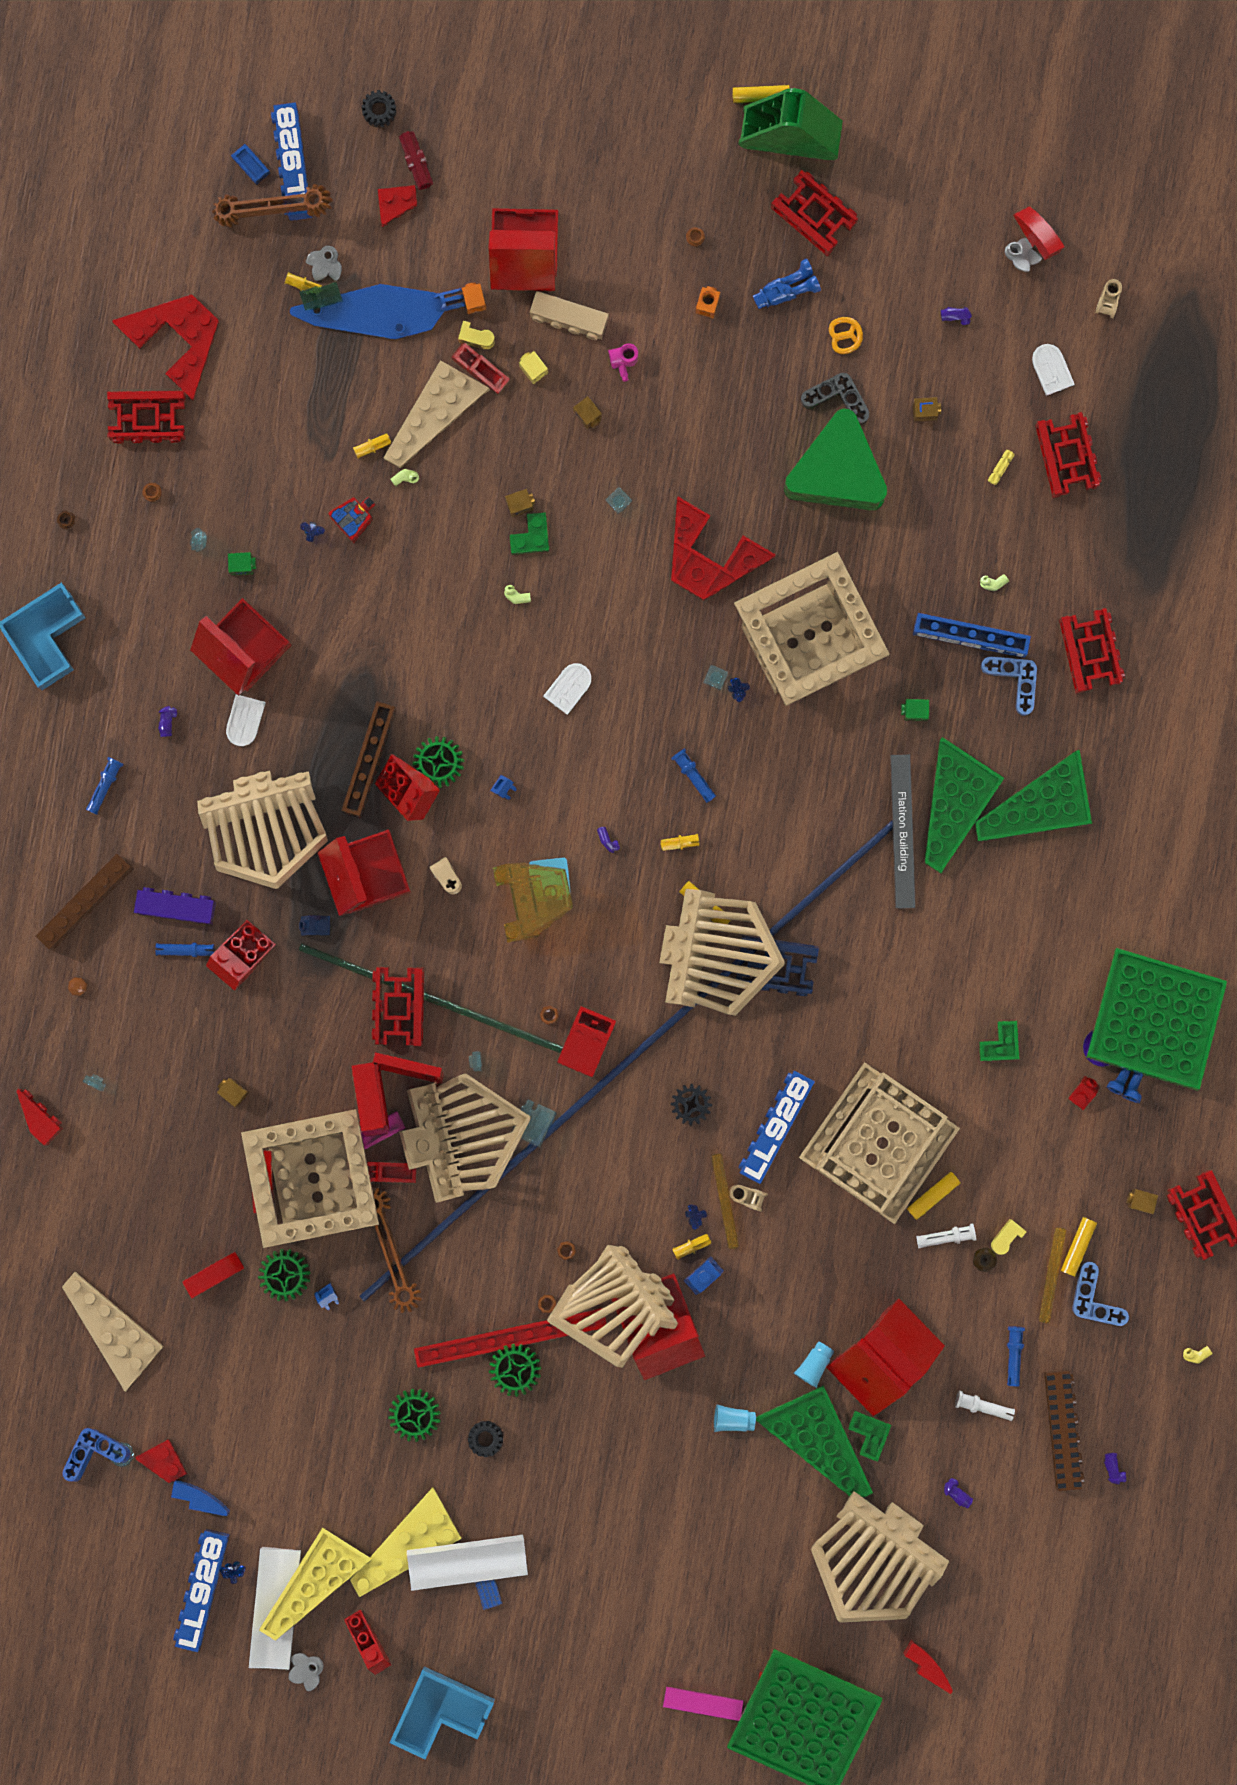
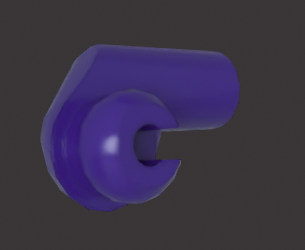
M606 827L597 829L601 843L609 852L614 853V851L620 849L617 840L610 841Z

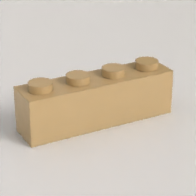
M536 291L530 309V317L533 321L543 323L544 321L557 329L563 327L576 335L582 333L591 340H602L609 320L608 313Z

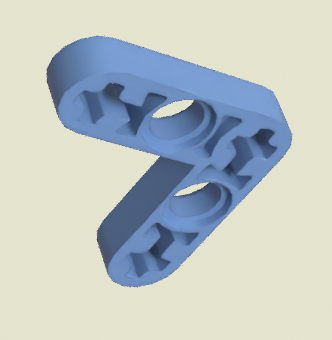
M985 658L981 663L983 673L1018 678L1016 711L1022 716L1029 715L1034 709L1036 664L1031 660ZM992 661V665H998V661H1000V672H997L998 668L996 667L989 671L985 664ZM1007 662L1012 663L1014 671L1006 672L1003 667L1004 664ZM1027 664H1029L1030 668H1033V671L1029 672L1028 677H1032L1033 680L1021 679L1022 677H1026V670H1023V668L1026 667ZM1029 683L1032 688L1031 692L1024 693L1021 690V685ZM1020 695L1023 697L1031 696V699H1027L1026 704L1030 708L1026 712L1023 711V708H1020V705L1024 703V698L1020 699Z
M1093 1262L1083 1263L1077 1281L1072 1306L1073 1313L1085 1319L1117 1326L1125 1325L1129 1320L1126 1310L1093 1302L1099 1269ZM1089 1265H1092L1091 1268L1094 1269V1273H1090L1089 1279H1093L1092 1283L1082 1281V1277L1087 1278V1272L1084 1269L1088 1268ZM1083 1284H1088L1091 1288L1088 1295H1083L1080 1291ZM1078 1296L1089 1298V1302L1084 1301V1307L1087 1310L1083 1311L1082 1314H1079L1080 1312L1077 1310V1306H1081L1082 1300H1078ZM1099 1307H1103L1106 1311V1315L1103 1318H1098L1095 1314L1096 1309ZM1110 1309H1113L1111 1312L1113 1314H1119V1311H1121L1122 1315L1125 1316L1124 1320L1121 1319L1120 1322H1117V1318L1110 1317L1111 1321H1108Z

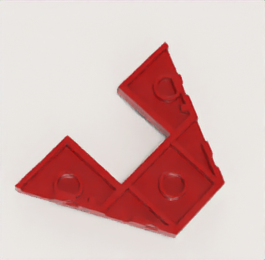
M191 294L112 321L139 349L165 323L181 336L191 348L165 374L194 401L196 390L208 359V353L219 325V320Z
M678 496L671 582L704 601L775 558L776 554L744 535L724 567L692 549V546L710 519V515Z

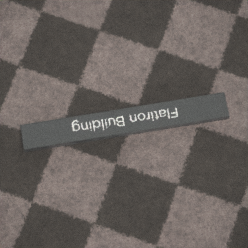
M910 754L890 755L895 908H915Z

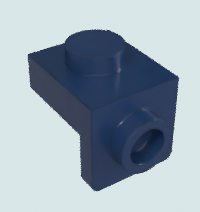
M302 916L299 922L301 936L330 935V916Z

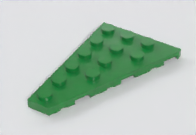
M943 737L939 741L925 854V864L940 874L1004 780V777Z
M1080 750L1073 752L976 821L977 841L1092 824Z
M824 1385L756 1416L758 1423L848 1496L856 1492L864 1498L873 1493Z

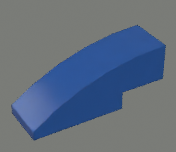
M179 1480L174 1482L171 1498L190 1501L189 1509L223 1516L229 1515L230 1510L211 1493L187 1482Z

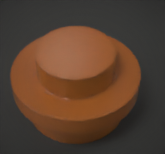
M697 227L688 230L686 240L689 245L697 247L704 242L705 234L703 230Z
M148 483L144 486L142 493L147 501L155 502L160 499L162 490L158 484Z

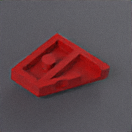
M415 185L378 189L382 227L417 206Z
M170 1439L135 1457L137 1461L168 1483L187 1474Z

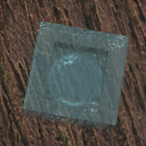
M620 487L605 499L617 514L621 513L632 502L630 497Z
M710 665L703 683L721 690L728 672Z
M480 1051L472 1052V1056H469V1066L474 1071H482Z
M95 1074L92 1076L86 1075L83 1080L84 1083L99 1091H103L106 1086L102 1082L103 1078Z

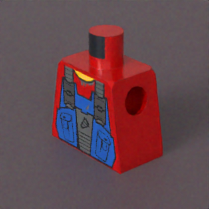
M353 497L331 510L328 515L344 534L355 543L373 519L368 512L375 506V503L369 497L361 503Z

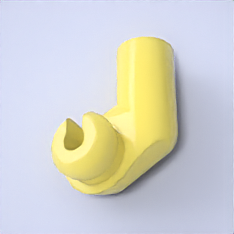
M1208 1346L1200 1351L1187 1348L1183 1352V1357L1188 1362L1199 1364L1213 1353Z

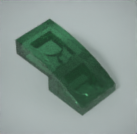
M337 282L319 288L315 286L299 292L305 311L343 301Z

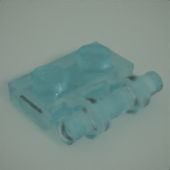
M527 1100L525 1106H522L521 1111L532 1116L521 1139L540 1148L557 1113L538 1104L536 1110H532L534 1102Z

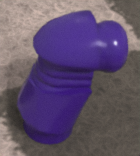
M965 306L962 309L947 307L940 310L942 321L961 320L962 325H968L971 322V312Z
M166 706L158 712L161 715L158 727L160 737L172 736V718L177 716L176 708Z
M1117 1453L1105 1454L1104 1464L1108 1471V1480L1119 1485L1120 1482H1126V1473L1119 1472Z
M949 1479L944 1486L945 1495L953 1498L959 1506L968 1509L973 1498L960 1488H957L959 1483L956 1479Z

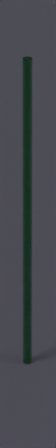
M302 943L299 947V951L373 979V971ZM382 975V983L394 988V981H384V976ZM402 983V991L412 992L414 996V987ZM424 992V1000L561 1054L563 1049L561 1045Z

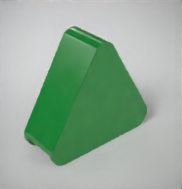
M789 88L743 107L744 119L741 139H739L738 143L740 147L824 160H836L838 158L843 120L807 91Z
M840 409L834 414L786 477L784 493L790 500L865 510H877L883 505L887 495V486L857 416L852 410Z

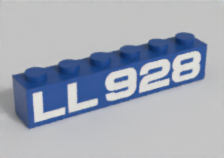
M296 102L273 105L274 112H271L272 123H276L277 129L273 131L274 140L279 144V148L276 149L277 160H281V167H278L279 177L283 178L284 185H281L282 196L306 194L308 182ZM307 210L284 213L288 215L290 221L312 218L307 214Z
M918 613L916 616L912 634L1021 658L1027 656L1031 636L922 613Z
M793 1071L792 1074H787L783 1082L786 1084L784 1090L778 1091L774 1099L777 1101L775 1107H770L765 1116L768 1118L766 1124L761 1123L756 1133L759 1135L756 1142L752 1140L747 1150L750 1154L747 1159L743 1158L738 1166L741 1169L740 1174L761 1184L815 1081L796 1071Z
M206 1529L204 1533L200 1534L198 1544L201 1545L200 1551L195 1553L193 1564H196L194 1572L191 1571L188 1583H191L190 1590L185 1592L183 1602H186L185 1609H181L178 1619L181 1622L180 1629H176L173 1638L176 1641L175 1647L198 1652L201 1648L230 1534Z

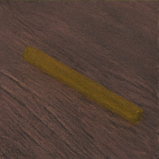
M718 1153L712 1155V1162L729 1249H734L739 1244L722 1155Z
M1059 1227L1055 1228L1039 1321L1043 1323L1050 1322L1066 1229Z

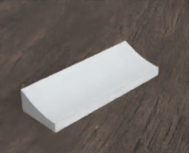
M523 1535L407 1550L411 1591L528 1575Z
M262 1547L260 1549L249 1668L290 1669L294 1626L276 1641L259 1631L300 1565L301 1550Z

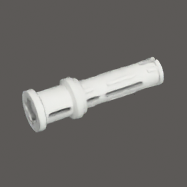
M972 1223L967 1227L958 1228L956 1226L950 1231L916 1236L918 1248L949 1242L960 1244L961 1241L966 1240L976 1241V1234Z
M960 1390L957 1393L955 1400L956 1408L963 1407L973 1413L980 1411L1009 1421L1013 1420V1416L1006 1413L1014 1415L1015 1409L980 1400V1397L977 1395H966Z

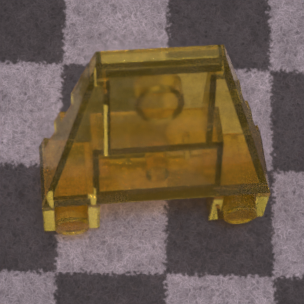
M524 862L493 867L496 887L510 885L517 921L504 924L507 943L538 937L540 932L551 926L552 922L560 919L573 908L565 869L526 864Z

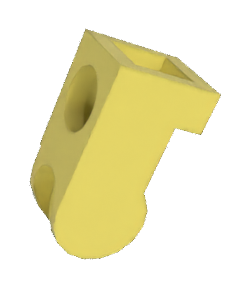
M463 321L458 338L459 343H466L469 346L489 350L494 346L495 338L491 331L472 329L470 322Z
M1009 1219L991 1243L993 1252L1001 1255L1007 1253L1010 1243L1015 1237L1019 1236L1022 1238L1026 1231Z

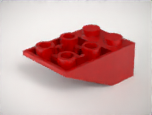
M393 754L389 757L375 782V785L407 821L424 820L440 792L430 778Z
M246 920L210 956L206 967L235 991L276 944Z
M580 1006L557 1063L593 1077L616 1021Z

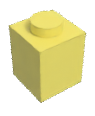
M535 351L531 354L528 352L520 358L519 366L532 384H535L548 374V368Z

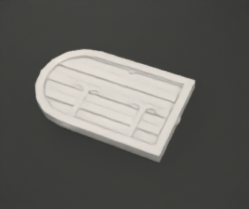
M1044 344L1035 350L1032 362L1046 396L1075 385L1063 355L1056 346Z
M574 663L568 665L543 697L568 715L588 690L591 684L590 671L582 664Z
M235 695L226 729L227 737L232 744L244 747L254 741L266 702Z

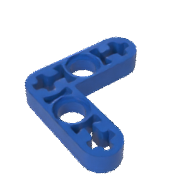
M86 1428L80 1433L63 1469V1477L70 1482L79 1481L94 1451L114 1462L125 1463L130 1458V1450L127 1446L98 1430ZM88 1434H91L90 1436L93 1437L94 1439H97V1441L95 1442V1441L89 1440V1438L87 1437V1435H88ZM104 1440H107L109 1443L106 1451H103L101 1448ZM84 1450L85 1457L80 1461L77 1456L78 1452ZM114 1450L121 1451V1453L123 1454V1457H119L120 1455L117 1454V1453H115V1452H113V1451H114ZM71 1469L76 1473L75 1476H72V1473H70Z

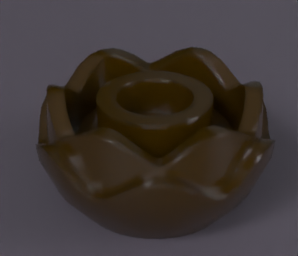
M981 1248L974 1253L973 1265L979 1271L988 1272L996 1266L997 1257L991 1249Z

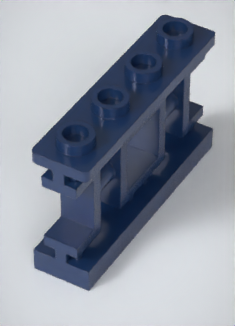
M742 935V940L763 943L761 938ZM774 940L783 959H787L785 976L774 975L761 990L769 991L770 988L777 989L779 993L787 994L789 991H794L796 995L800 996L812 994L814 981L804 979L807 962L817 963L819 947ZM740 947V952L753 954L754 949ZM765 951L764 956L770 957L768 952ZM785 952L811 955V957L803 956L802 966L791 965L792 954H786ZM748 961L747 967L763 968L762 970H764L767 964ZM790 972L801 974L799 983L807 985V987L780 982H788ZM737 973L736 979L750 983H752L755 980L749 978H742V976L750 977L749 975Z

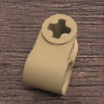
M1111 279L1106 283L1095 313L1098 314L1100 312L1110 315V318H1114L1122 291V285L1118 280ZM1108 286H1114L1117 289V293H1110Z
M446 857L430 866L436 879L449 894L455 895L461 891V881ZM450 881H453L454 883L457 882L455 884V889H452L451 887L448 888L450 886Z
M733 1185L730 1188L729 1196L733 1201L762 1212L761 1206L764 1197L768 1195L767 1193L742 1185ZM736 1188L743 1190V1196L740 1199H736L733 1196Z

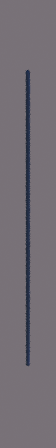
M892 820L769 929L772 937L893 830ZM736 959L731 964L741 966L745 961ZM724 970L719 975L728 977L733 972ZM711 981L707 986L716 988L721 983ZM700 991L697 995L705 998L708 994ZM683 1006L515 1156L507 1164L499 1181L694 1007ZM490 1189L477 1190L401 1258L403 1267ZM395 1264L393 1266L395 1272L397 1273L399 1270L397 1264ZM388 1270L360 1295L364 1302L392 1278L390 1271Z

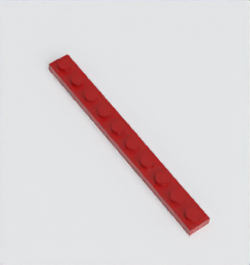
M603 1308L577 1313L565 1320L570 1324L576 1325ZM606 1317L585 1327L582 1331L588 1332L601 1329L607 1324ZM547 1320L417 1347L414 1348L417 1368L494 1352L499 1349L503 1350L505 1345L511 1348L512 1344H515V1347L520 1344L527 1345L569 1335L550 1324Z

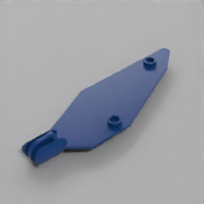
M378 284L294 306L290 309V314L318 327L399 339L432 330L444 312L464 307L466 303L460 302L447 306V304L464 300V295L445 298L461 293L462 288L434 293ZM320 307L321 311L316 314L314 312L315 308Z

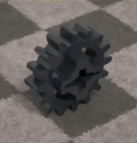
M690 1084L688 1089L683 1085V1091L676 1090L678 1096L672 1095V1098L675 1099V1102L670 1103L671 1106H675L672 1113L677 1112L676 1119L682 1118V1124L686 1120L689 1121L690 1126H692L693 1121L700 1124L699 1119L706 1120L704 1114L711 1113L707 1110L708 1107L712 1106L707 1101L711 1096L706 1097L707 1090L701 1092L700 1085L696 1089L693 1084ZM686 1092H693L691 1097H682ZM699 1095H701V1097L704 1100V1106L699 1104ZM696 1096L694 1099V1104L697 1105V1107L692 1108L689 1111V1113H687L688 1105L686 1104V1102L691 1101L693 1097ZM678 1103L684 1106V1114L680 1112ZM692 1112H701L699 1116L689 1118Z

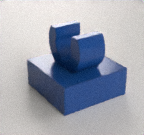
M500 775L490 791L501 798L510 799L511 797L507 795L508 790L516 791L517 789L513 786L514 782Z
M331 1283L314 1293L321 1308L325 1307L327 1310H330L328 1304L332 1301L339 1304L338 1296Z

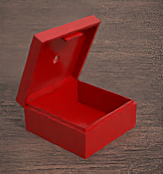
M492 208V230L489 231L491 290L555 291L558 210Z
M242 598L217 625L207 616L199 621L190 651L239 696L244 690L248 692L292 645Z
M389 829L351 843H347L346 837L342 836L336 838L318 852L339 916L351 914L411 893Z
M376 1052L373 1062L352 1065L361 1132L364 1136L388 1134L387 1131H390L381 1075L382 1070L434 1082L435 1084H443L444 1072L442 1068Z
M674 1273L661 1278V1282L670 1291L674 1299L672 1305H666V1307L673 1313V1317L678 1324L675 1329L659 1327L654 1336H651L648 1332L633 1352V1358L643 1380L705 1357L698 1338L699 1335ZM612 1298L613 1303L619 1300V1298ZM623 1306L617 1309V1314L619 1315L628 1307ZM631 1315L621 1323L623 1330L636 1318V1315ZM640 1324L627 1338L628 1344L632 1342L643 1324Z
M898 1298L884 1310L864 1338L833 1359L826 1368L872 1416H875L904 1396L910 1390V1387L926 1374L945 1345Z

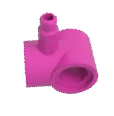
M629 343L624 344L620 348L608 350L612 369L619 368L623 382L628 381L626 367L634 366L638 361V349L635 345ZM629 351L634 356L631 359H627L624 357V353Z

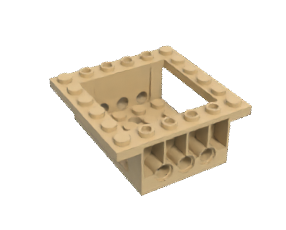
M838 552L734 602L742 619L741 628L775 695L780 694L785 706L890 655ZM828 577L826 585L762 616L760 610ZM829 622L832 625V629L829 632L823 631L821 628L822 623ZM807 630L814 632L815 638L813 640H807L804 637V633ZM795 639L798 642V646L791 649L788 647L787 641Z
M864 1062L799 1158L895 1224L960 1128L947 1120L948 1117L900 1083L884 1072L879 1073ZM867 1089L871 1090L829 1152L825 1153L824 1151ZM891 1121H895L899 1125V1129L895 1133L888 1130V1124ZM881 1137L886 1138L888 1141V1145L884 1149L877 1146V1140ZM870 1153L875 1154L877 1157V1161L873 1165H869L866 1162V1156Z
M357 1109L241 1132L263 1248L379 1224ZM263 1148L272 1150L273 1174L283 1224L280 1225L277 1223ZM309 1153L314 1154L316 1157V1161L312 1165L307 1164L305 1161V1157ZM312 1172H316L319 1175V1181L315 1184L309 1181V1175ZM316 1191L323 1194V1200L319 1203L315 1202L312 1198L313 1193Z

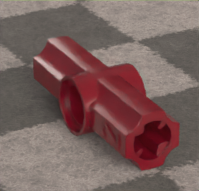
M414 131L402 133L399 136V140L405 153L404 157L407 166L413 174L418 190L430 188L434 184L427 168L428 164L423 150H420Z

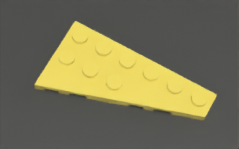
M434 1487L431 1488L370 1557L372 1560L350 1579L359 1597L408 1570L407 1550L450 1545L462 1538Z
M322 1528L259 1631L275 1641L278 1640L372 1559Z

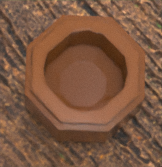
M74 977L69 981L68 990L72 995L82 996L87 992L88 984L83 978Z
M552 1006L543 1007L540 1012L542 1022L548 1025L556 1023L559 1017L557 1009Z
M569 1241L561 1242L557 1248L558 1256L563 1260L572 1259L576 1253L575 1245Z
M544 1294L538 1301V1308L542 1313H551L557 1301L552 1295Z

